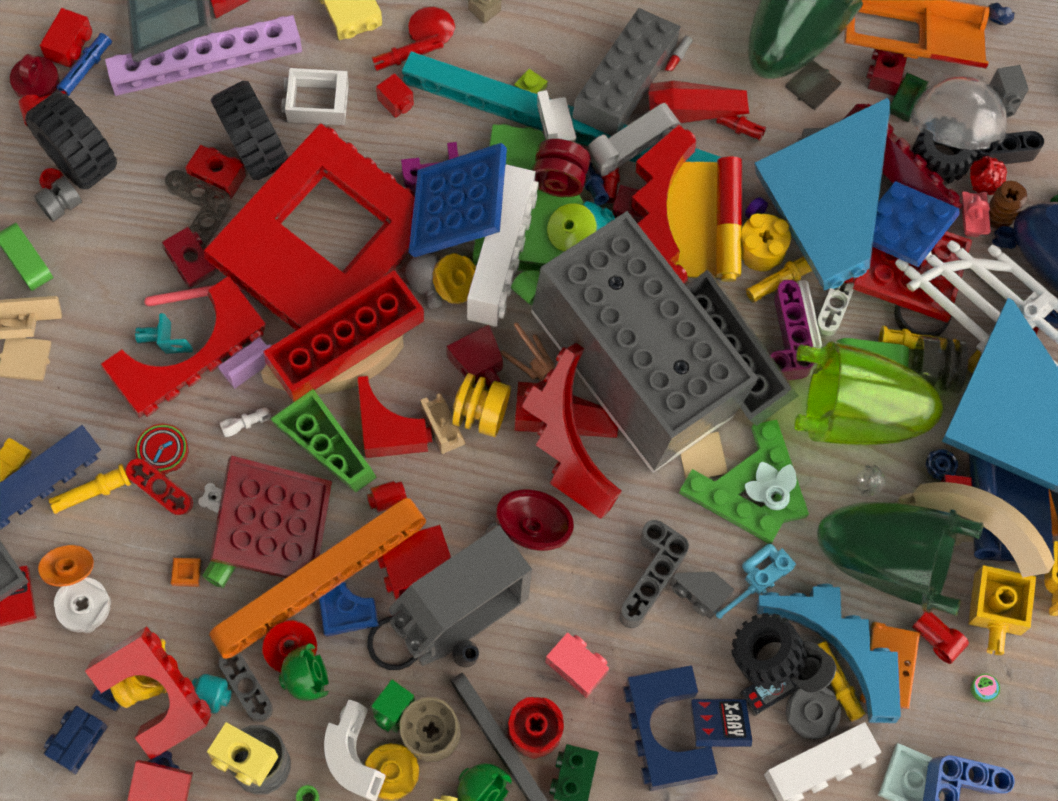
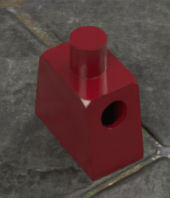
M489 325L446 346L447 358L464 378L468 373L474 374L475 384H477L479 378L483 377L488 389L494 381L502 383L497 373L503 369V358Z

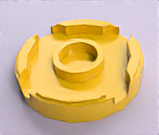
M452 253L442 257L435 264L433 284L442 299L454 304L467 301L476 270L474 263L466 256L462 257Z
M393 743L381 745L365 761V766L386 775L378 795L380 799L390 801L402 799L411 793L418 783L420 771L417 758L403 745Z

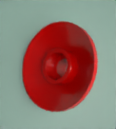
M297 620L282 621L274 625L266 633L262 644L263 656L271 668L281 672L284 658L298 647L309 643L314 645L315 649L312 652L315 656L317 652V639L312 629L305 623ZM292 640L293 645L291 647H285V641Z

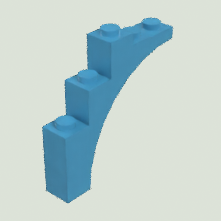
M826 583L819 584L817 587L812 588L810 597H806V594L803 593L779 596V593L767 592L759 595L757 614L768 613L771 616L778 614L781 618L785 617L788 620L797 622L818 633L836 648L848 662L859 681L866 701L869 723L896 724L901 717L898 652H890L888 648H875L873 651H870L869 619H861L860 616L856 615L846 616L845 619L841 618L840 587H833V585Z

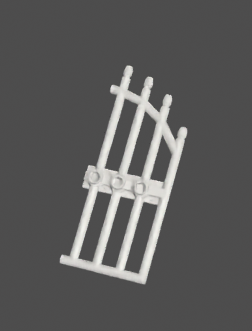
M951 240L947 247L960 260L943 263L938 257L932 255L930 251L924 260H927L933 268L923 274L917 272L912 266H909L907 262L901 259L895 262L896 266L901 271H904V274L912 280L906 284L908 289L914 292L920 287L981 341L976 346L980 352H983L991 333L988 335L929 282L930 280L939 275L944 276L993 321L997 322L1000 312L953 272L972 269L1006 300L1008 298L1012 299L1032 329L1037 326L1058 345V331L1044 319L1053 309L1058 313V299L1009 256L1002 253L997 246L991 245L988 248L990 255L997 258V260L979 259L972 257L966 250L961 249L958 243ZM988 270L1011 272L1030 288L1033 293L1023 301Z

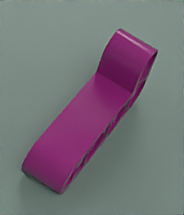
M784 280L778 286L774 296V303L785 350L773 352L771 357L776 364L783 368L781 371L788 380L803 379L810 375L816 362V356L800 287L793 280ZM787 315L795 316L797 320H791ZM792 338H798L802 343H796ZM797 361H804L807 366H801Z

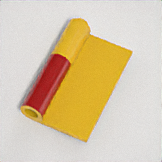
M726 156L719 158L717 162H685L676 174L667 198L669 226L680 250L679 261L675 265H681L686 270L688 278H697L708 270L715 278H721V281L734 282L737 277L741 276L742 159Z

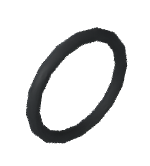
M389 616L379 620V626L372 627L368 635L367 649L370 657L378 666L387 670H401L411 666L418 658L412 656L407 662L399 665H390L381 661L373 649V637L383 624L390 622L391 618L394 617Z

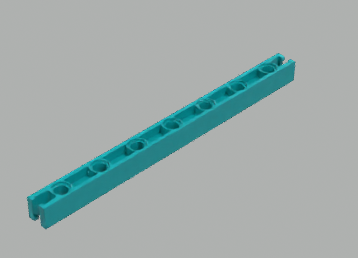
M412 51L410 52L402 69V74H404L403 82L406 85L544 131L537 107V94ZM568 105L576 136L574 142L588 147L593 140L601 135H606L607 138L611 137L604 132L573 119L574 107ZM656 142L655 144H653L652 146H650L649 148H647L646 150H644L643 152H641L629 161L636 163V161L639 158H641L658 142ZM695 148V152L685 162H717L721 157Z

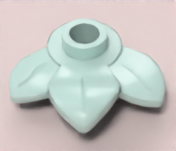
M761 462L756 472L757 481L746 483L745 488L747 494L753 500L764 502L772 510H781L788 505L790 501L789 492L796 486V472L791 464L786 465L778 472L771 465ZM779 494L782 498L780 501L775 502L772 500V496Z

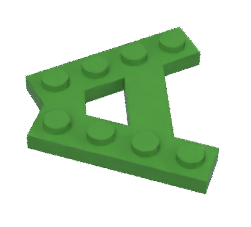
M777 419L763 422L758 426L752 425L751 431L758 449L754 454L717 481H713L692 469L679 491V494L768 544H772L783 523L807 518L809 515L798 480L796 481V486L789 492L790 501L788 505L781 510H772L766 505L760 507L740 496L746 491V483L757 481L756 472L761 462L771 465L778 472L786 465H792ZM775 494L772 500L777 502L782 497L779 494Z

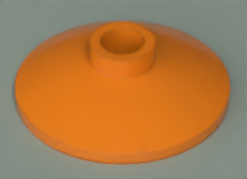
M66 545L48 552L41 559L38 571L41 579L49 585L59 587L70 586L84 580L91 573L94 560L92 554L87 549L76 545Z

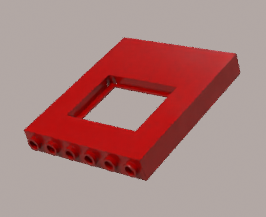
M320 123L204 250V259L226 277L230 276L235 284L297 331L394 271L409 253L415 193L411 189L398 184L390 173H384L371 158L362 156L352 143L345 142L339 138L334 129L325 127ZM323 177L327 178L384 223L343 271L339 270L282 225L285 219Z

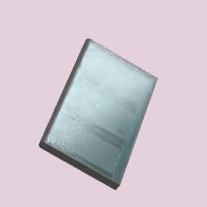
M127 0L131 55L134 62H140L212 32L209 0Z

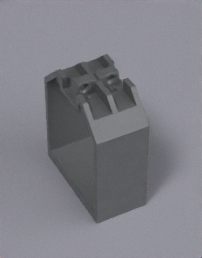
M499 525L410 585L389 607V612L394 616L391 618L390 624L397 635L404 639L411 655L414 658L420 657L419 663L424 666L446 657L452 653L454 646L458 642L472 639L529 599L532 568Z

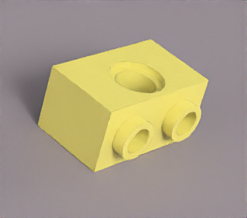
M227 722L207 751L212 759L211 764L223 772L230 769L237 773L236 779L248 786L254 783L260 787L278 758L275 749ZM239 752H248V757L245 761H234L235 756Z

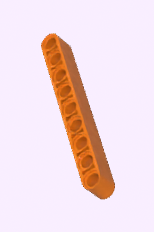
M403 499L215 626L209 633L210 639L222 658L228 659L237 655L265 636L274 625L290 619L419 531L426 523L425 517L412 499Z

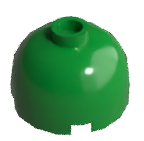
M310 643L291 651L284 658L281 674H279V682L282 689H287L291 696L302 701L317 700L326 697L329 690L324 691V685L329 684L325 664L320 654L314 656L312 650L315 649V646Z
M481 763L471 768H466L458 778L456 798L458 801H504L509 792L505 787L507 781L511 784V777L501 768L492 764Z

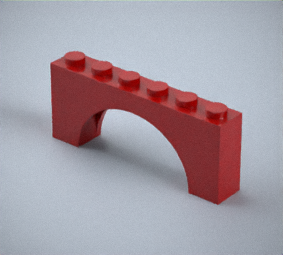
M227 276L208 289V297L213 304L216 314L215 327L208 342L194 356L175 365L150 366L134 360L121 349L101 363L102 370L139 418L143 415L149 417L159 409L157 405L165 400L167 402L172 401L180 394L179 390L184 386L188 385L191 387L201 380L200 375L207 370L213 372L218 366L223 364L221 360L229 355L230 357L234 356L244 349L242 347L249 341L254 342L264 335L263 331L265 330L266 323L230 276Z

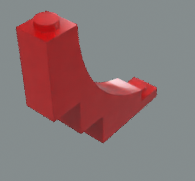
M678 125L636 161L635 172L647 184L632 196L631 207L643 218L638 223L639 227L683 283L687 285L688 276L686 270L679 264L675 265L679 261L680 250L670 230L667 216V198L679 169L695 152L697 140L690 130H685L682 126Z

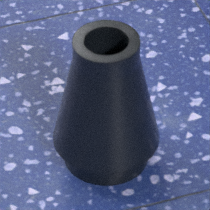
M469 640L458 642L452 651L453 660L461 667L473 666L479 658L478 647ZM468 648L471 649L470 652L473 654L471 658H467L465 655V651Z

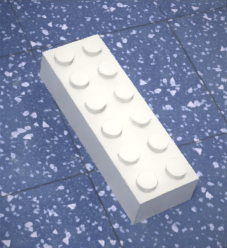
M510 165L505 166L500 232L486 236L467 298V320L497 327L499 318L504 319L507 308V296L511 295L513 275L518 270L519 254L523 251L526 239L524 237L525 232L529 230L532 218L531 211L535 208L538 194L536 193L539 182L535 181L536 171Z

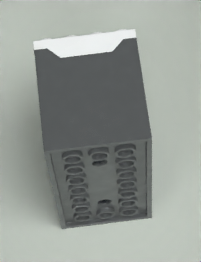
M628 211L541 267L531 313L560 351L563 347L568 348L574 343L584 348L576 367V373L652 473L732 419L757 382L758 377Z

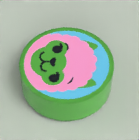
M981 674L972 681L971 693L980 702H991L999 695L1000 684L994 676Z

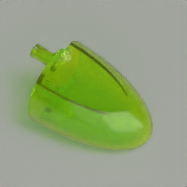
M830 341L821 348L805 346L803 344L798 346L797 361L817 363L816 368L813 369L809 384L806 416L798 414L794 423V429L796 431L808 432L812 441L848 445L898 443L925 434L940 421L943 415V404L938 392L926 379L907 366L881 354L835 341Z

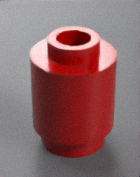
M391 481L371 487V493L366 494L370 509L375 508L377 513L386 511L403 499H407L401 481L396 483Z

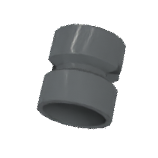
M64 176L51 183V189L44 188L34 195L37 204L52 222L65 215V209L72 210L82 203L79 194Z

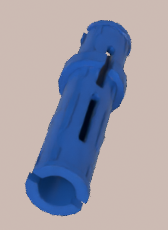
M99 33L89 48L85 47L82 51L83 55L56 86L59 91L65 90L66 95L70 96L71 92L92 66L101 61V55L112 44V40L104 33Z

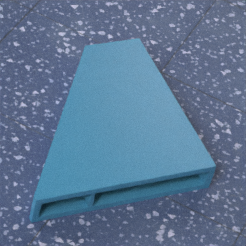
M888 98L755 162L758 179L782 220L788 223L793 239L824 291L829 288H838L844 281L852 277H860L870 269L890 115V101Z
M1008 298L942 442L1058 493V366L1015 302Z

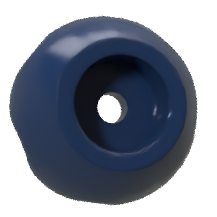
M997 2L988 5V19L990 21L1005 26L1014 20L1015 12H1012L1011 8L1002 7Z
M939 449L929 453L925 466L931 477L942 480L945 475L955 476L958 460L948 450Z

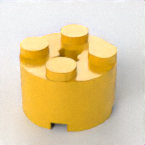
M753 214L746 221L741 231V258L744 264L750 269L760 272H766L777 265L779 266L783 262L791 242L788 223L774 215Z

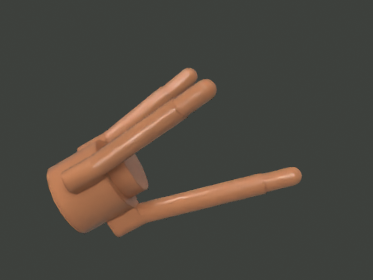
M515 322L514 327L536 357L530 363L532 368H528L504 350H501L500 353L507 360L526 372L532 380L538 378L541 381L545 379L552 368L555 369V364L549 358L538 336L534 334L532 337L539 351L521 326Z

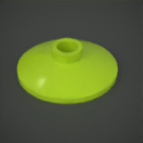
M576 203L559 207L551 215L547 226L548 237L551 243L563 252L597 230L596 219L592 212L585 206ZM573 222V228L566 229L567 223Z

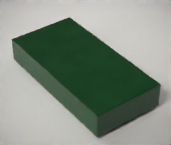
M907 72L890 104V114L909 122L929 82Z

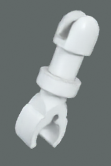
M264 407L257 409L255 413L249 415L246 413L242 414L239 419H226L220 422L222 432L225 437H229L244 427L248 429L254 423L265 422L271 418L270 410Z

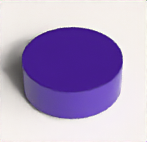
M761 197L754 199L747 207L745 216L750 219L753 214H764L768 207V202Z

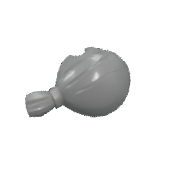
M425 254L412 258L406 267V278L414 292L427 295L428 307L434 309L442 306V301L433 284V270L435 264L440 259L432 254Z

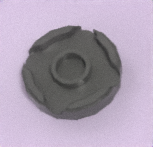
M798 688L792 692L787 700L785 711L787 722L792 730L803 738L812 740L824 738L833 733L840 722V705H838L834 693L828 688L816 693H807Z

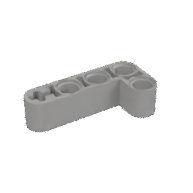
M662 103L610 138H607L606 135H601L593 140L587 147V151L591 156L590 160L601 176L608 175L664 138L675 127L680 125V122L668 105Z

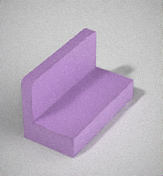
M259 337L218 366L219 371L235 389L266 366L263 351L271 347V345H266Z

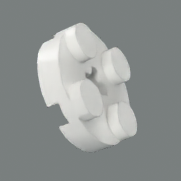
M88 577L76 584L60 587L54 598L55 613L58 621L65 628L73 632H93L95 628L99 627L106 620L110 611L111 599L106 589L100 582ZM88 599V608L77 611L78 606L76 602Z

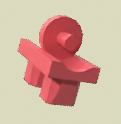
M962 192L961 203L964 205L962 207L965 236L979 237L980 235H989L991 232L989 219L990 205L987 199V192L975 194Z

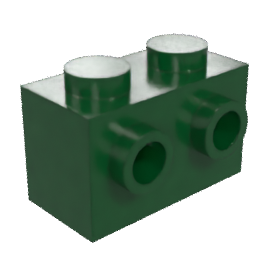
M566 744L564 752H558L555 767L560 768L558 779L552 778L549 795L554 796L553 801H588L599 752Z

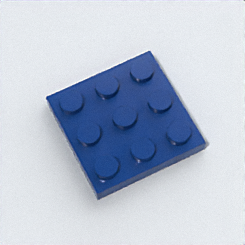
M895 181L878 202L872 247L919 267L960 215L959 208Z

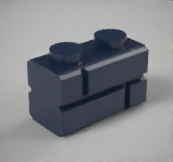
M75 706L73 711L68 710L64 714L60 722L62 727L56 735L52 734L47 739L44 745L46 750L43 753L47 758L75 775L108 728L103 721L78 706Z

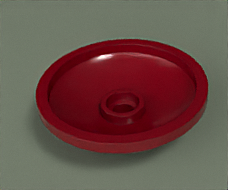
M531 489L512 491L501 498L496 508L495 517L498 526L500 525L512 542L526 549L549 551L560 548L569 541L573 533L574 521L567 507L555 497L541 491Z

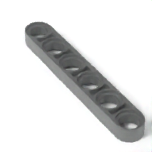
M460 673L450 681L455 691L527 801H548L467 677Z

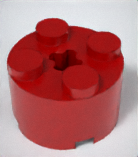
M527 697L519 701L512 709L508 721V737L514 749L526 757L536 759L549 755L558 747L564 731L563 714L560 708L547 698ZM531 723L534 725L541 724L540 732L537 730L531 731Z

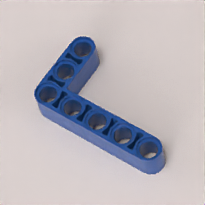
M953 755L937 756L932 758L928 765L923 801H940L938 796L940 790L944 793V801H959L961 787L987 794H1004L1013 789L1015 778L1010 770ZM944 762L948 766L947 775H945L942 768ZM969 769L974 773L973 781L969 778ZM996 775L999 778L998 787L994 783V778Z

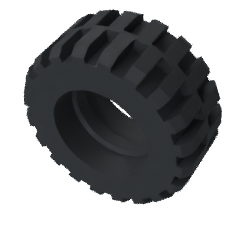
M242 80L213 95L210 101L252 180L259 181L276 172L289 157L249 81Z
M53 92L26 113L25 122L42 149L45 150L64 175L80 189H90L115 170L117 159L108 142L92 123V120L65 93Z

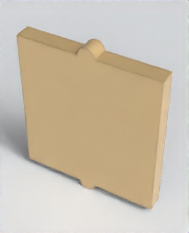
M28 338L5 339L3 352L0 354V377L43 381L47 364L50 363L48 357L51 341Z
M719 432L710 433L680 454L685 479H687L692 469L708 478L723 476L728 473Z

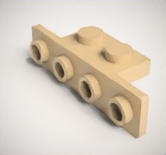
M57 296L0 300V339L34 337L36 321L61 319L62 311L59 298Z

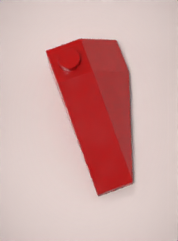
M675 80L652 83L649 87L650 111L660 104L666 103L680 123L749 114L747 90Z
M518 382L514 431L539 432L544 424L542 420L522 407L526 400L524 393L532 382ZM572 395L574 419L580 436L617 438L618 427L601 405Z

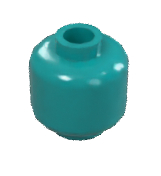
M202 674L199 678L193 679L192 684L195 693L200 700L206 701L211 713L216 714L221 710L222 706H228L232 691L227 690L228 683L226 679L210 674Z

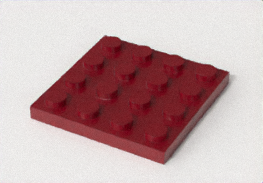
M231 455L228 458L209 561L288 578L320 556L332 481Z

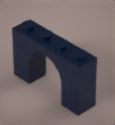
M692 665L628 677L626 686L623 687L624 700L626 703L630 702L632 713L628 714L632 730L636 729L638 740H635L636 753L638 757H642L644 767L641 768L642 781L644 785L648 784L650 791L714 779L718 774L712 747L684 752L670 751L662 747L655 740L650 727L651 715L659 706L696 697L698 688Z

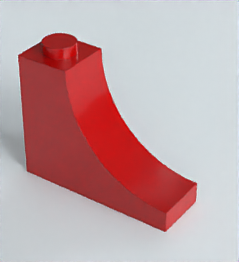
M368 376L358 377L366 458L428 452L427 443H432L431 427L425 426V419L407 418L393 413L376 398L370 387Z

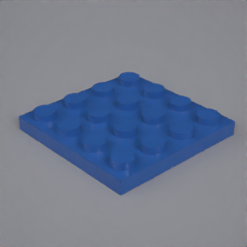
M502 143L418 170L409 253L414 258L500 232L507 148Z

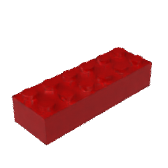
M394 270L264 350L265 362L292 401L295 402L312 389L316 390L424 322V309Z

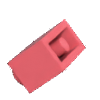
M567 632L546 656L545 663L587 698L607 675L609 670L608 663L600 654L596 652L592 654L585 648L587 644L579 636H571Z

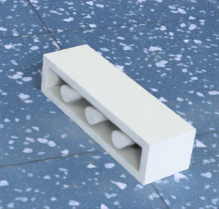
M864 722L769 769L764 776L777 801H801L804 799L803 793L811 789L813 793H817L828 787L827 781L835 777L837 781H841L853 774L851 769L859 765L861 769L873 765L877 762L875 757L881 753V750Z

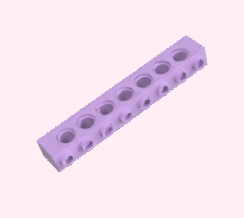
M292 15L282 16L266 22H256L245 27H235L219 33H209L206 36L197 37L140 62H134L131 53L115 55L105 59L113 91L115 96L300 53L302 52V47L294 16Z

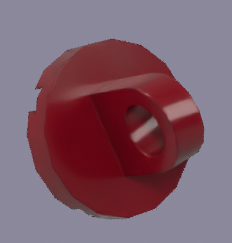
M26 54L22 60L18 61L12 68L9 76L11 87L16 95L21 98L26 95H37L39 97L50 95L56 91V86L60 81L58 70L52 61L45 57Z

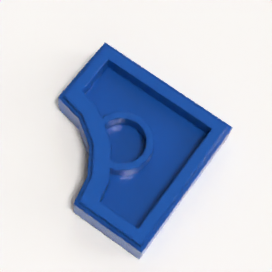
M345 581L319 598L324 635L326 637L379 626L374 598H362L354 595L348 589Z

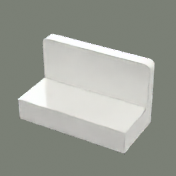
M547 90L538 92L537 107L546 140L564 139L574 142L576 136L566 98L549 100Z

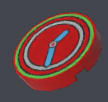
M162 423L152 425L142 432L137 439L135 451L137 459L147 460L163 474L167 475L172 471L180 469L186 462L189 447L187 439L180 429L174 425Z

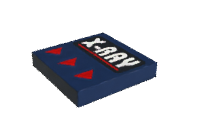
M691 699L696 747H752V734L746 699Z

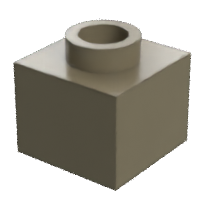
M468 0V10L485 24L501 11L502 0Z

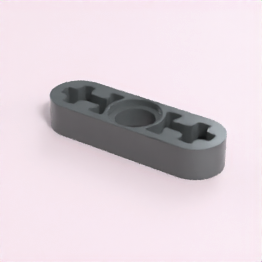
M241 653L232 657L233 660L239 659L236 665L241 673L237 676L230 666L225 668L228 665L227 659L220 656L219 667L250 718L255 722L267 721L273 713V706ZM243 679H250L254 683L253 689L248 693H242L238 690V684ZM255 695L261 705L267 704L264 707L265 713L262 715L258 712L253 714L256 708L251 698Z

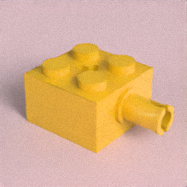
M985 565L974 574L968 624L989 630L987 653L992 654L995 651L994 655H1004L1006 633L1021 636L1031 628L1036 576L1022 577L1021 573Z

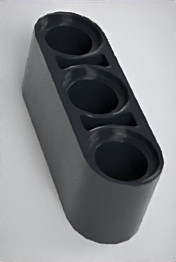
M1036 131L982 136L976 142L979 144V149L974 161H978L984 156H989L1002 161L1003 164L1030 162L1037 157L1042 149L1044 138Z

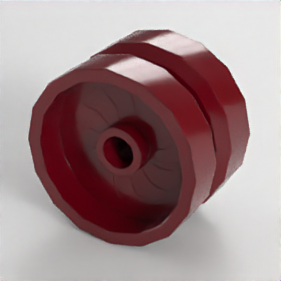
M543 140L538 145L535 163L531 170L536 171L535 181L539 182L538 189L546 194L557 197L570 198L578 196L583 191L585 174L588 172L591 156L588 151L581 145L569 140Z

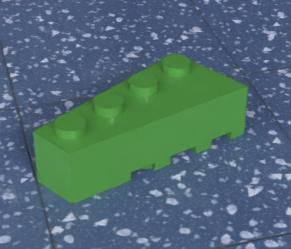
M314 389L271 418V421L282 433L355 493L377 478Z

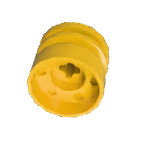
M468 373L464 382L459 387L455 398L453 425L461 426L466 416L465 429H471L475 420H479V433L496 437L507 409L511 386L494 381L489 391L485 390V378L480 377L476 387H474L475 375Z

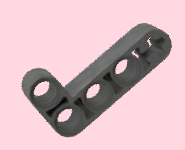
M658 520L648 521L644 525L640 536L642 545L656 556L623 603L620 611V621L627 628H636L643 622L684 561L689 549L688 540L683 535ZM656 531L660 538L651 539L648 537L647 532ZM677 545L681 548L682 553H672L669 547ZM655 567H665L668 571V574H658L655 571ZM643 587L651 588L654 595L646 597L641 593L640 589ZM636 603H638L640 606L638 608L637 614L633 615V617L628 616V613L631 612L636 606Z

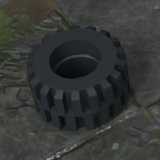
M942 116L940 120L936 117L932 119L931 123L927 122L924 124L913 145L912 152L915 155L921 156L927 162L926 167L931 172L939 174L947 183H953L954 179L958 181L963 175H966L977 155L979 144L976 143L978 141L977 135H972L974 130L971 127H966L967 123L964 121L960 123L954 117L950 120L947 116ZM935 145H944L950 148L955 155L943 154L937 150Z
M762 613L761 618L755 615L751 617V622L744 621L742 623V630L737 629L735 632L737 639H732L734 649L731 650L734 661L744 676L757 687L762 685L764 689H770L771 685L778 689L781 688V684L784 682L786 685L792 683L790 679L793 676L797 678L800 675L798 669L804 668L805 662L803 659L806 658L804 642L794 626L785 617L781 619L778 614H773L770 617L768 613ZM773 642L781 643V647L775 656L767 660H757L759 651L765 645Z

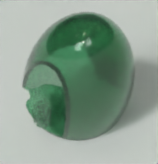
M760 0L753 18L748 40V58L754 73L764 79H779L809 64L828 48L850 24L862 8V0Z
M861 502L843 506L828 513L819 522L816 533L823 553L845 574L884 593L920 605L923 612L930 614L934 609L957 616L961 599L941 595L951 564L956 536L958 533L979 540L984 524L983 522L961 518L960 514L952 509L948 513L907 504Z

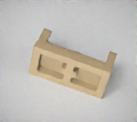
M438 393L436 395L437 398L433 401H429L427 397L421 399L420 405L421 412L428 426L431 427V433L440 452L444 454L465 445V441L458 426L453 425V416L441 393Z

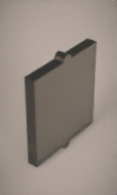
M812 59L785 87L796 95L799 101L802 100L815 111L841 86L842 82L830 74L829 69H824Z

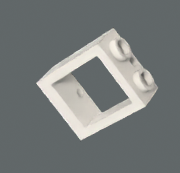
M290 68L289 78H284V92H287V96L282 98V113H286L287 122L345 125L349 89L348 72ZM297 87L336 89L334 109L295 107Z

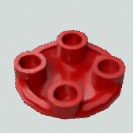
M424 7L411 16L408 24L409 37L417 42L439 33L441 40L433 42L432 45L442 42L444 46V43L448 42L454 34V19L450 13L442 8Z

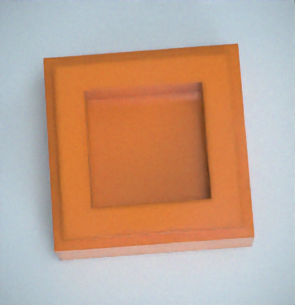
M173 558L171 585L199 587L201 559Z

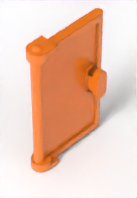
M872 622L870 651H873L875 648H888L890 652H898L900 708L909 709L920 633L885 626L886 624ZM862 693L860 695V701L866 703Z

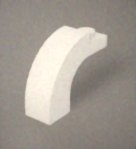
M348 700L347 705L340 713L339 725L328 723L324 740L326 762L334 778L344 788L363 798L376 801L386 775L364 766L359 760L356 751L357 737L368 708L358 702Z

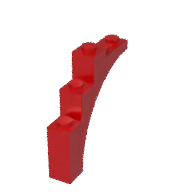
M574 343L568 348H562L556 357L558 361L557 366L548 372L545 379L535 385L532 383L524 393L526 400L522 407L544 422L537 434L540 438L536 446L558 460L551 472L554 476L549 484L602 519L610 512L622 490L608 480L593 463L582 444L576 428L572 407V389L576 367L584 348Z

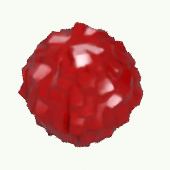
M984 156L982 159L974 161L970 167L972 190L977 193L987 192V195H994L997 188L1006 181L1007 168L1003 162L989 156Z

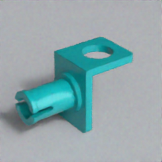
M164 313L159 314L157 327H137L135 329L136 332H139L135 333V339L138 344L157 342V345L165 354L193 352V347L186 339L170 340L172 323ZM172 345H180L183 347L177 348L173 347Z

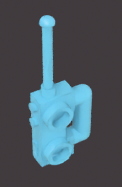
M772 544L765 545L742 564V568L748 574L745 578L750 585L748 590L721 611H717L716 617L719 619L723 618L724 614L750 594L755 592L758 595L766 593V589L774 587V583L791 572L796 563L783 548L778 551ZM768 556L770 557L772 563L764 570L756 568L759 563Z

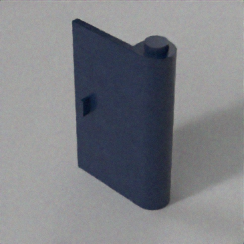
M969 454L970 477H972L971 486L1001 498L1023 514L1042 536L1054 560L1049 489ZM972 520L974 556L976 558L1016 562L1010 551L997 536Z

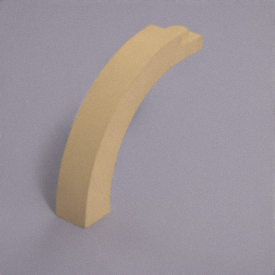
M403 335L317 388L315 392L319 395L344 391L358 386V377L368 376L370 380L378 375L403 349ZM266 364L261 372L263 382L285 391Z
M948 482L920 484L914 493L900 496L899 500L892 507L895 518L924 512H946L960 515L979 523L997 536L1007 547L1015 559L1022 577L1049 573L1055 563L1044 539L1030 521L1013 506L984 490Z

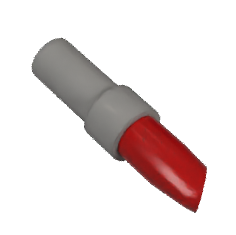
M685 36L678 48H675L664 71H673L677 64L681 62L685 52L693 42L691 37Z

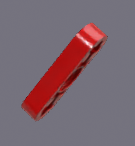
M133 459L127 464V477L172 514L185 515L191 511L193 507L191 495L150 462L144 459ZM143 465L142 471L145 474L151 476L152 473H155V475L150 477L149 480L141 475L135 476L136 470L134 467ZM158 479H162L166 483V490L160 495L156 494L153 490V484ZM172 493L176 498L181 499L184 497L183 503L186 506L185 508L176 509L177 503L173 499L168 498L167 501L164 499Z

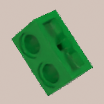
M391 679L371 706L374 714L373 718L376 720L375 724L387 733L391 729L397 734L400 730V720L403 712L415 701V696Z

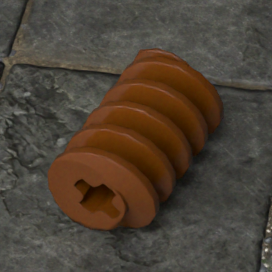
M1010 180L1005 181L997 188L989 202L991 227L998 229L1002 226L1012 225L1027 201L1028 194L1022 184Z

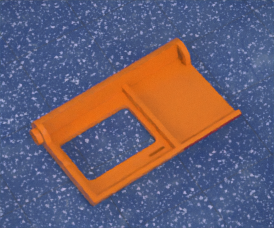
M846 0L844 43L904 54V57L914 59L923 57L986 69L989 61H986L984 30L989 17V7L954 0ZM855 12L916 22L919 25V44L856 33Z

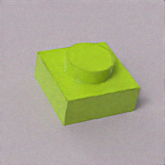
M528 69L514 86L537 94L546 89L548 81L531 69Z

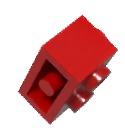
M61 8L39 45L44 57L71 68L74 61L79 59L85 42H88L92 36V28L88 17Z

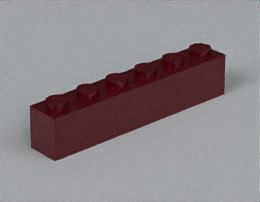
M856 104L843 119L872 105ZM888 123L882 173L892 183L896 181L953 205L960 210L964 206L959 201L960 196L954 190H948L942 184L944 182L942 177L936 172H931L926 167L927 162L921 156L915 155L909 149L911 147L909 143L901 137L898 138L893 133L894 128Z

